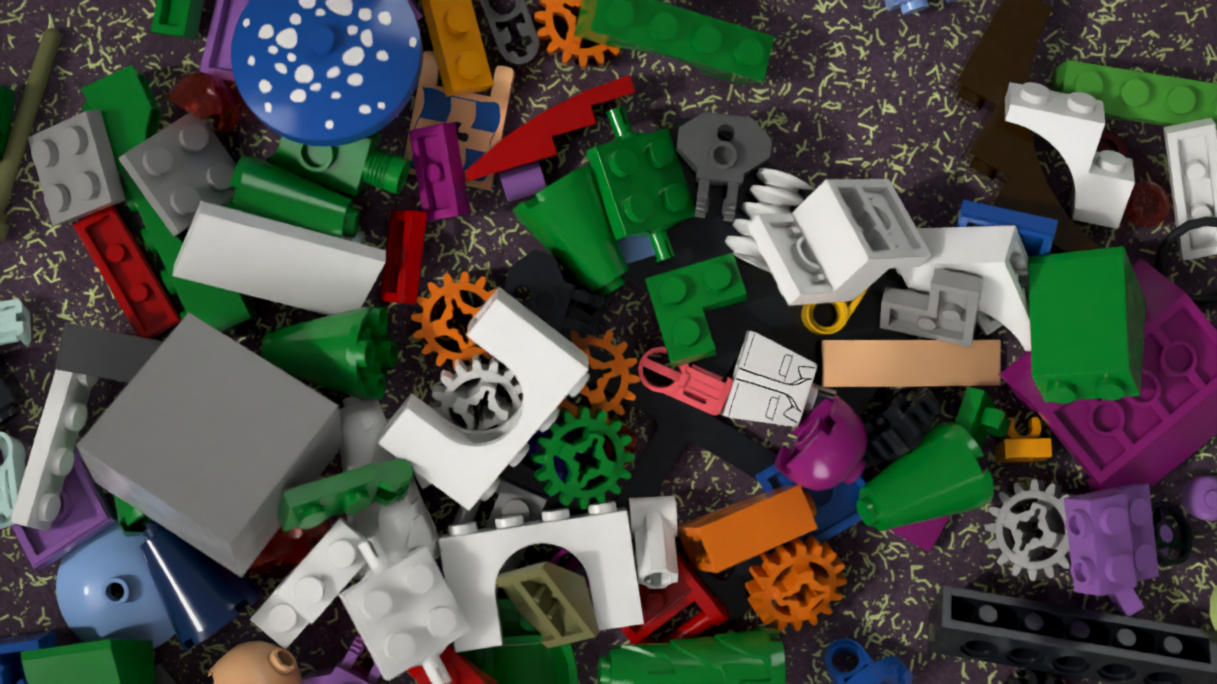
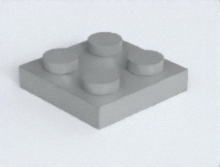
M197 108L118 158L173 237L191 226L201 201L220 206L234 197L236 187H230V182L236 164Z
M101 110L85 111L28 137L32 159L37 169L44 194V202L48 208L52 226L71 223L126 200Z

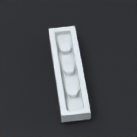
M55 370L11 516V523L46 532L50 531L52 521L56 519L60 511V494L65 477L73 467V450L77 436L87 420L86 406L91 389L97 383L99 377Z

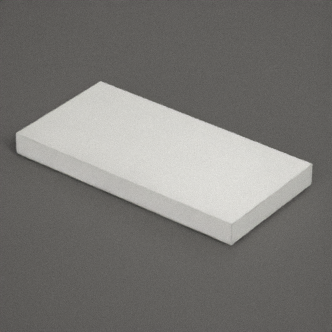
M201 201L174 263L173 276L325 315H333L362 307L386 262V250Z

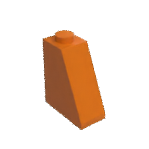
M798 484L784 485L677 526V535L689 565L693 570L718 573L818 529L814 520L817 511L808 491L802 490V487Z

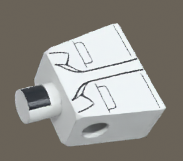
M746 331L731 378L733 381L732 387L720 414L729 418L798 427L803 410L811 411L825 399H829L833 403L836 390L812 383L817 369L816 363L756 332Z

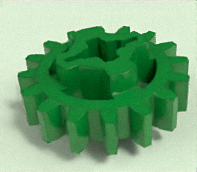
M579 405L577 416L575 417L565 408L561 409L560 416L562 421L558 424L553 422L548 428L550 432L547 436L535 435L534 439L543 446L542 451L531 454V459L534 462L543 465L534 473L535 478L539 481L550 480L546 484L544 491L550 497L561 491L559 501L567 507L574 497H576L577 504L581 509H587L589 498L592 497L599 504L606 503L604 493L607 490L617 495L621 493L620 487L616 483L618 478L630 479L632 476L623 468L624 462L635 460L634 454L623 449L624 446L632 441V438L626 433L616 434L622 426L618 419L613 418L605 424L607 412L600 408L594 412L592 417H590L588 407L584 405ZM581 427L578 434L567 439L562 438L569 431ZM604 434L611 445L612 459L606 456L602 447L605 441ZM577 451L581 453L587 451L592 456L589 462L581 461L578 463L574 459ZM554 455L561 459L564 466L561 473L563 476L562 480L558 477L554 468ZM603 475L597 482L586 486L588 480Z

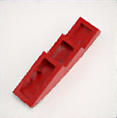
M631 75L578 93L537 114L497 141L463 171L465 181L557 155L552 136L596 124L591 106L635 93Z

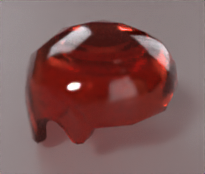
M201 71L188 73L166 95V99L170 103L180 106L200 120H205L211 116L219 125L218 129L221 131L232 132L240 123L242 107L230 85L216 75Z

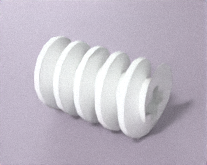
M760 168L756 175L765 186L751 185L748 191L757 203L743 202L741 210L750 219H735L733 226L742 236H727L725 243L734 251V256L771 273L764 257L758 251L757 244L747 225L758 214H791V206H799L805 201L798 194L799 189L814 190V188L799 178L783 171Z

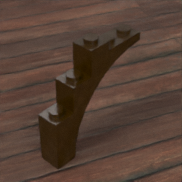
M998 0L948 87L958 93L955 98L964 106L975 111H980L982 107L987 110L960 158L970 163L968 170L976 176L990 182L993 181L994 177L999 179L986 205L1058 220L1049 254L1103 249L1093 242L1066 214L1051 190L1035 152L1031 130L1019 124L1005 121V96L1009 83L1021 85L1029 83L1037 41L1052 7L1040 0Z

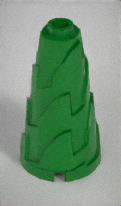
M755 627L754 631L673 639L670 642L621 644L614 648H609L607 656H599L598 684H785L783 641H771L772 638H777L780 634L777 628Z

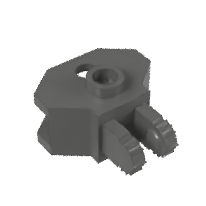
M703 112L679 127L676 153L696 173L695 183H699L694 217L705 218L710 200L708 196L709 185L727 187L726 198L723 200L722 207L723 221L734 222L738 188L741 189L743 179L768 164L771 155L772 138L751 117ZM721 132H727L731 135L732 140L728 142L721 141L717 135Z

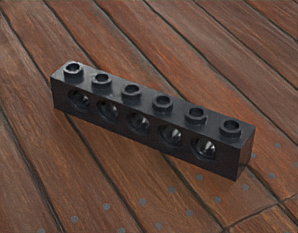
M942 585L929 610L928 652L1114 684H1213L1217 679V632L944 585Z

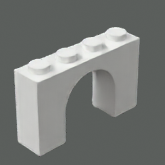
M500 287L494 291L469 322L466 336L514 373L523 393V400L517 412L507 422L496 428L480 431L468 430L454 425L411 393L384 425L378 441L379 445L398 459H405L406 462H410L414 471L467 510H470L478 499L485 502L492 496L501 482V479L498 477L508 464L515 467L520 463L530 448V444L527 443L537 430L543 433L553 424L560 412L557 406L567 394L571 397L576 396L590 377L587 373L588 355Z
M606 501V503L589 504V513L570 515L569 508H558L542 511V520L524 522L523 515H511L496 518V527L477 529L476 522L449 525V534H442L439 538L444 579L471 629L470 632L454 641L455 652L503 645L504 635L495 580L501 567L513 553L523 547L538 543L554 544L565 548L582 563L589 578L593 609L599 630L644 624L626 508H616V501Z

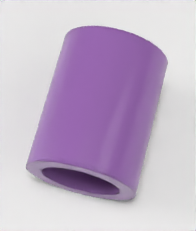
M539 160L499 172L508 202L535 195L546 188Z

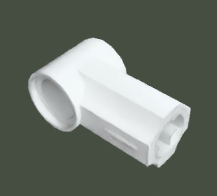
M675 496L628 498V521L631 539H634V557L638 584L645 585L649 589L666 588L671 583L678 582L675 537H677Z

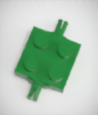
M625 106L618 107L606 112L615 139L607 144L586 151V155L615 240L633 235L649 236L657 259L656 261L661 262L676 256L666 230L670 229L675 223L693 218L695 216V206L668 128L647 134L633 132Z

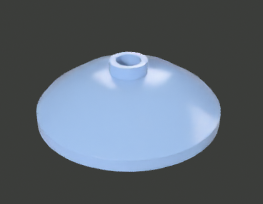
M118 521L63 556L56 580L59 608L67 625L85 643L106 639L151 640L153 642V649H155L176 633L139 548L140 545L146 542V539L143 535L124 536ZM154 523L146 524L147 529L154 525ZM113 583H119L123 586L124 596L121 599L112 595L111 586Z

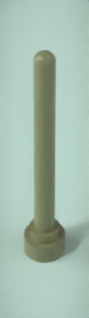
M54 28L45 30L42 35L0 162V242L5 243L10 225L6 224L9 215L4 214L62 39L61 33Z

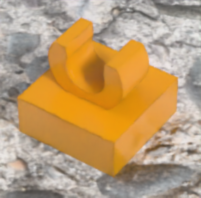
M1038 417L1028 419L1029 431L1026 436L1019 435L1016 432L1014 418H1007L1012 422L1006 439L995 444L996 463L1042 462L1052 457L1051 438H1038L1041 433V422Z

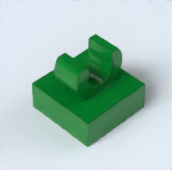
M967 386L955 423L962 426L973 437L978 446L982 448L987 433L996 437L1006 438L1012 421L1004 418L1006 413L996 409L995 403L984 390Z

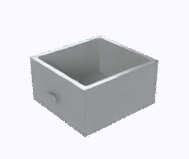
M188 313L76 446L97 484L242 577L281 527L277 517L284 491L316 481L343 446L344 438L337 404L191 313Z

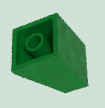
M1124 246L1028 257L1032 378L1044 402L1068 404L1075 400L1103 399L1114 401L1123 397L1140 396L1146 300Z
M106 639L21 652V662L28 684H156L153 642L151 640Z

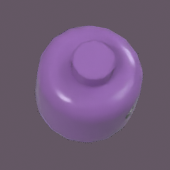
M1206 474L1196 475L1184 485L1181 494L1182 505L1187 513L1194 518L1206 521L1217 520V477Z

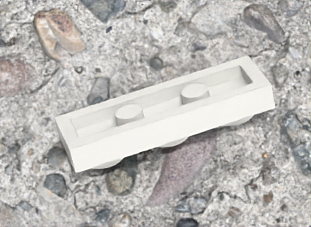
M1212 118L1163 127L1176 228L1186 221L1205 216L1217 218V134L1215 122ZM1204 226L1189 230L1178 238V246L1182 260L1216 255L1217 227Z

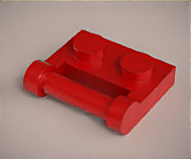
M680 552L676 554L678 582L671 583L666 588L649 589L645 585L638 584L644 624L619 627L632 644L657 643L653 641L649 634L694 601L702 611L660 642L698 637L711 626L719 627L730 619V614L725 605L711 593Z

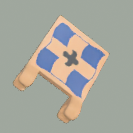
M425 51L423 53L422 71L419 78L410 130L455 122L464 171L497 141L502 139L515 71L506 66L496 67L491 97L475 93L446 97L444 88L438 86L440 73L434 51ZM408 135L404 158L411 161L409 174L416 175L411 142ZM495 173L465 181L466 186L491 191Z

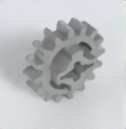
M1032 479L1030 489L1025 482L1014 483L1015 495L1010 492L1001 491L998 495L1003 502V506L989 507L988 511L997 518L996 523L985 525V530L996 534V539L987 544L988 548L1001 549L1003 552L997 560L999 565L1014 563L1012 575L1023 576L1028 570L1030 580L1036 581L1042 580L1044 571L1049 579L1060 577L1058 565L1065 569H1071L1068 531L1065 524L1064 498L1076 495L1066 494L1060 497L1062 485L1051 483L1045 491L1044 480ZM1038 498L1037 502L1032 503L1030 510L1025 512L1016 510L1024 502ZM1059 514H1061L1063 518L1065 531L1063 530L1061 523L1059 521ZM1032 522H1038V528L1043 531L1041 538H1035L1036 532L1031 529ZM1010 530H1011V533H1012V535H1013V538H1014V541H1015V545L1013 544V542H1012V540H1011ZM1044 549L1058 550L1052 557L1043 561H1036L1037 557H1041Z

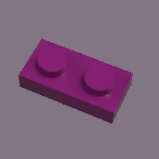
M455 122L408 130L422 212H427L426 221L471 214Z

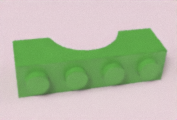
M1070 60L1063 62L1053 70L1051 91L1065 94L1082 92L1093 96L1096 100L1103 101L1105 120L1135 121L1167 127L1212 118L1216 125L1217 134L1216 83Z

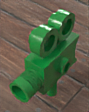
M379 132L357 142L330 147L300 144L281 136L276 152L266 158V162L318 185H325L353 196H357L365 191L368 184L397 195L400 194L406 183L411 164L410 159L378 149L382 133Z

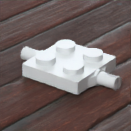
M376 535L365 539L366 541L360 542L357 546L360 548L371 570L366 573L359 583L340 593L339 596L383 678L390 681L409 668L422 665L432 684H448L452 678L449 676L439 654L444 651L448 644L470 632L471 629L427 546H420L402 558L388 560L376 539Z

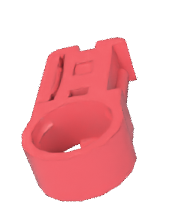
M662 346L651 348L643 354L638 364V375L644 386L651 391L664 393L711 415L720 414L732 387L733 381L730 377L727 376L725 382H722V376L693 363L691 367L688 366L689 363L678 366L679 370L677 372L647 358L653 353L667 354L666 348ZM643 367L674 380V382L668 386L654 385L644 376Z

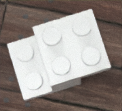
M826 179L791 214H758L747 225L757 244L758 251L764 257L777 282L778 289L788 305L854 301L888 269L920 267L932 257L889 179Z

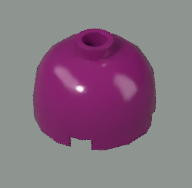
M834 395L833 403L829 399H825L805 416L798 427L792 432L797 437L792 449H788L783 444L775 461V466L781 473L803 488L821 491L832 489L842 481L846 484H851L859 477L866 465L862 458L867 449V432L861 418L852 407L838 395Z

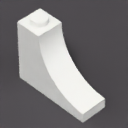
M1016 226L917 228L932 257L920 267L896 268L897 273L902 275L908 289L920 294L930 295V286L935 268L947 271H961L971 276L983 278L978 309L1002 323L1016 336L1025 351H1031L1028 255Z

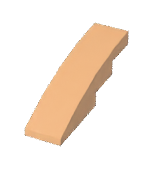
M822 340V387L1001 385V377L998 375L1001 372V340H973L971 348L940 340Z

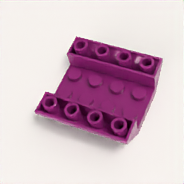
M1139 259L1132 264L1146 300L1140 396L1123 397L1114 401L1103 399L1075 400L1068 404L1044 402L1032 378L1031 351H1026L998 374L1027 410L1037 411L1089 475L1085 482L1093 492L1133 483L1149 484L1150 489L1217 434V330L1186 292L1143 259Z

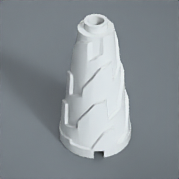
M353 396L342 400L344 408H341L339 413L344 444L340 448L343 472L369 464L375 465L388 460H398L397 457L378 444L382 429L387 423L380 402L378 400H362ZM414 476L408 485V493L404 500H400V502L395 501L390 506H383L373 502L359 513L346 514V522L365 539L376 535V539L388 560L402 558L420 546H427L433 559L441 556L438 532L422 500ZM367 562L355 574L354 580L362 579L371 570Z

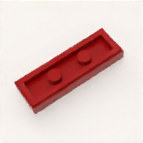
M117 204L93 213L73 225L137 336L155 339L176 327L182 321L179 309Z

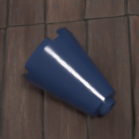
M156 522L141 533L146 542L139 546L178 641L186 652L240 615V610L249 604L250 606L263 596L258 587L244 575L240 577L159 523Z

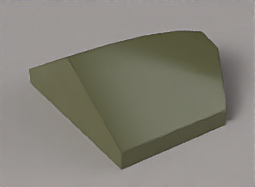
M545 561L501 573L495 580L498 587H503L507 597L522 616L543 636L541 642L547 648L597 636L599 627L584 576Z

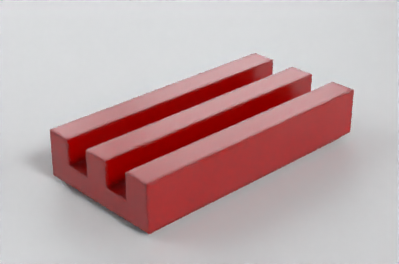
M391 210L380 301L416 305L427 212Z

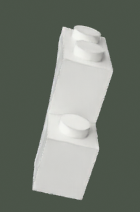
M1010 82L1005 96V121L1019 124L1038 133L1048 140L1063 156L1073 176V187L1070 195L1072 220L1118 229L1135 184V177L1131 158H1126L1124 155L1111 150L1096 151L1105 126L1103 101L1096 100L1093 96L1082 92L1065 94L1051 91L1038 83L1029 82L1021 85Z
M340 517L288 576H285L257 608L250 620L286 650L309 622L312 624L367 562L357 546L360 542L366 541L365 538Z

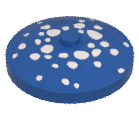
M249 0L238 19L231 45V64L235 83L244 101L255 116L266 127L288 140L319 147L340 146L360 141L380 131L392 122L412 97L420 78L423 63L422 36L416 17L407 0Z

